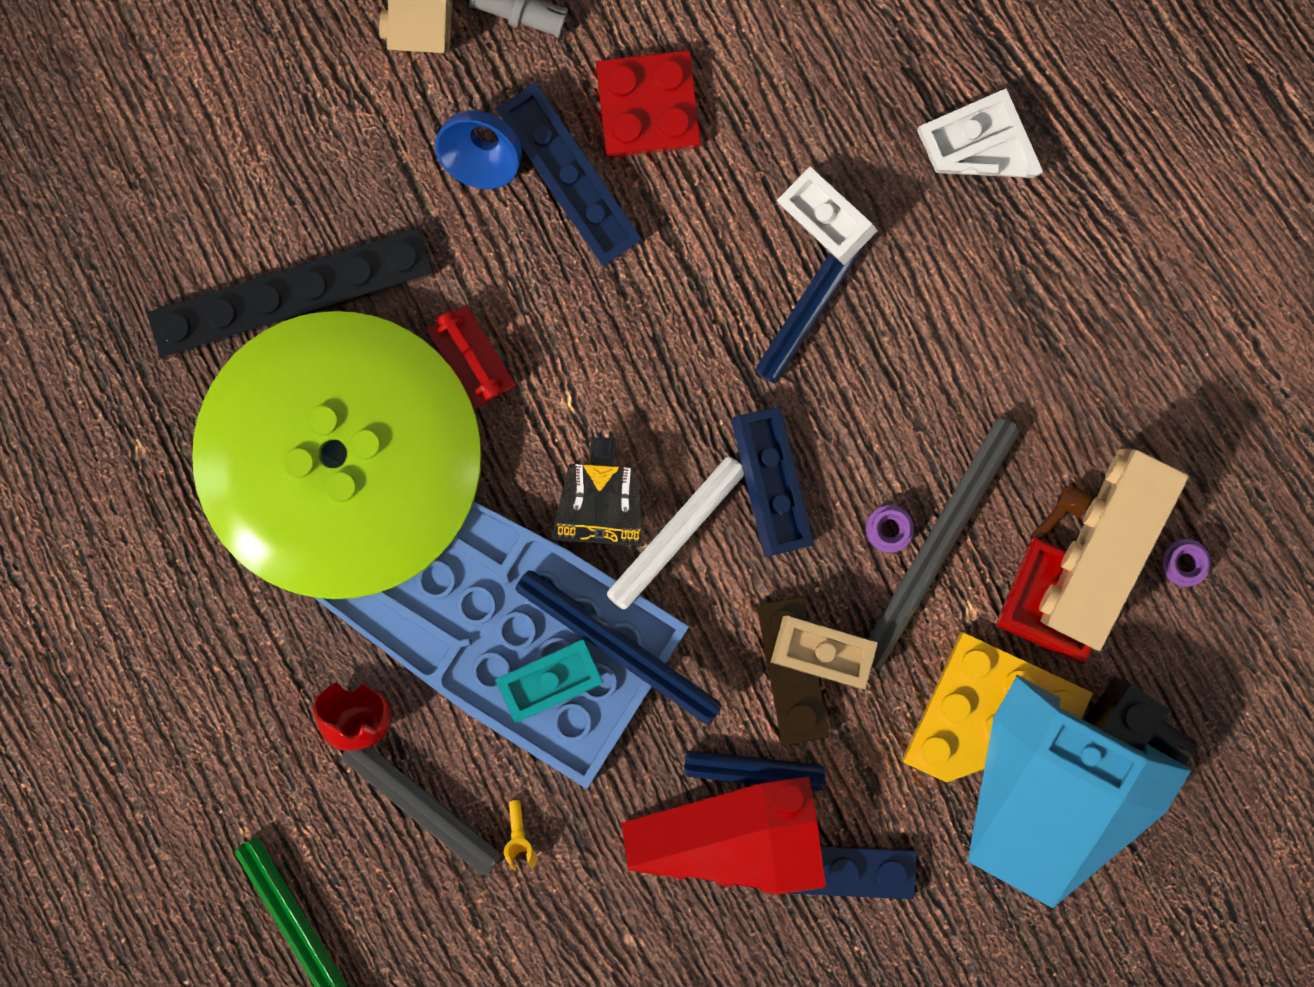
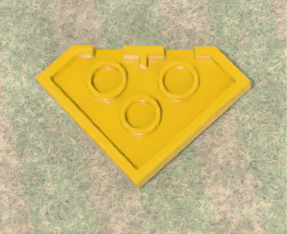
M961 632L901 761L946 783L983 770L994 714L1016 675L1060 697L1059 707L1082 719L1093 693Z

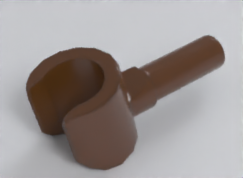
M1075 486L1064 488L1051 514L1031 535L1043 540L1056 524L1062 520L1066 511L1080 518L1086 511L1091 501V496Z

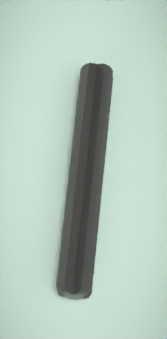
M371 746L356 751H344L341 757L344 763L481 875L488 874L497 864L501 857L499 851Z

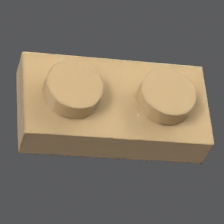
M783 616L770 663L859 689H866L878 643L790 616Z

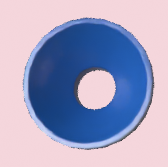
M476 110L456 113L446 120L436 136L435 150L440 164L451 176L465 185L480 189L499 188L513 180L519 169L522 157L520 141L512 128L492 113ZM486 127L495 132L499 141L489 143L481 140L476 135L474 128Z

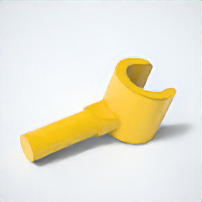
M520 800L509 801L512 832L511 840L504 848L505 859L512 870L516 871L514 864L516 855L520 852H527L528 864L533 869L537 864V856L531 844L525 839Z

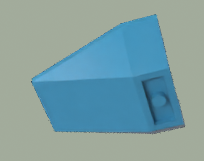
M1016 675L993 717L968 862L1047 906L1054 908L1168 811L1190 774L1191 768L1148 745L1143 752L1060 708V697Z

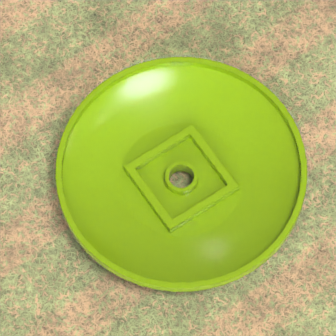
M344 311L317 312L283 321L261 332L241 347L222 367L203 400L196 422L192 453L193 474L201 506L212 529L228 551L248 570L263 580L299 595L324 599L358 598L383 592L412 579L439 558L463 527L472 508L478 489L482 456L480 432L471 400L462 382L445 359L423 339L391 321L372 315ZM333 440L342 442L347 449L346 461L338 468L327 467L321 459L322 448L326 443Z

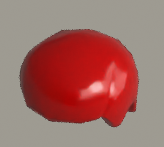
M339 683L331 684L316 696L312 707L323 739L337 750L344 751L361 750L378 743L388 731L392 716L384 695L369 689L364 683H360L359 687L354 691L343 689Z

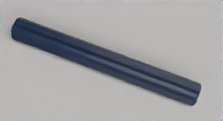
M528 570L523 574L515 588L520 595L704 724H710L721 710V704L714 697L534 571Z

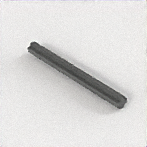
M1004 417L996 419L867 640L878 643L872 663L873 669L879 670L883 667L1018 437L1020 427L1011 420Z

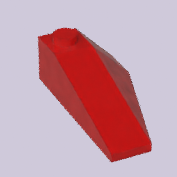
M809 777L761 783L622 822L628 871L683 880L691 877L715 881L717 885L732 888L733 884L759 888L763 893L776 895L826 888L818 824Z

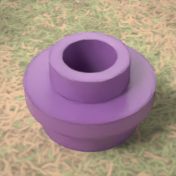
M895 505L881 506L874 510L867 520V538L876 549L882 552L892 553L900 551L910 543L913 537L914 525L912 518L901 507ZM888 519L893 520L898 526V532L892 538H886L881 533V525Z
M1181 539L1171 543L1165 549L1161 560L1162 570L1166 578L1173 584L1183 587H1191L1202 582L1208 575L1211 564L1206 548L1199 542L1190 539ZM1182 554H1187L1192 559V567L1187 572L1181 571L1177 565L1178 558Z

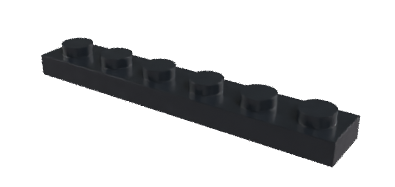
M416 228L159 308L146 314L161 359H167L277 325L298 316L312 314L434 276V272L421 230Z

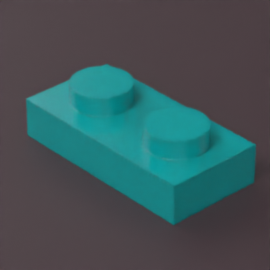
M584 639L495 679L515 724L604 683Z

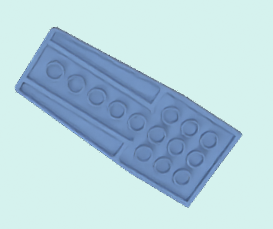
M333 440L326 443L322 448L321 459L327 467L338 468L346 461L347 449L342 442ZM475 501L463 527L453 542L439 558L412 579L383 592L358 598L324 599L313 597L465 713L586 789L596 776L651 686L585 640L604 683L515 724L495 679L583 639L520 595L515 589L517 583L526 571H534L665 664L689 627L640 595L627 609H621L607 596L608 590L617 580L571 551Z

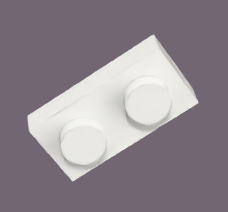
M811 167L777 200L784 210L843 265L878 231L864 215Z

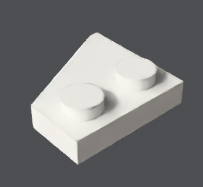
M1003 89L923 124L917 129L936 173L1035 178L1043 173L1007 89Z

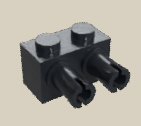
M1116 676L1084 720L1141 752L1149 744L1154 749L1184 765L1190 758L1179 751L1178 747L1191 754H1194L1197 748L1195 740L1188 738L1165 721L1170 712L1169 709L1134 684Z

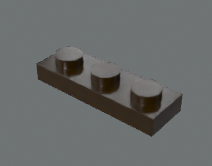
M800 596L756 604L781 745L786 746L829 738L818 676L770 663L783 616H790L808 622L804 597Z

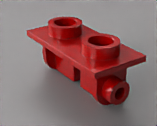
M467 305L454 312L453 310L445 312L436 319L437 323L426 329L445 361L452 367L462 382L476 410L516 386Z

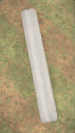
M728 456L721 462L608 590L607 596L615 605L623 610L627 609L744 476L742 465L737 460Z

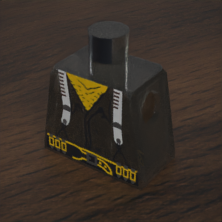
M591 437L589 465L569 464L552 532V540L644 546L637 469L618 467L619 439Z

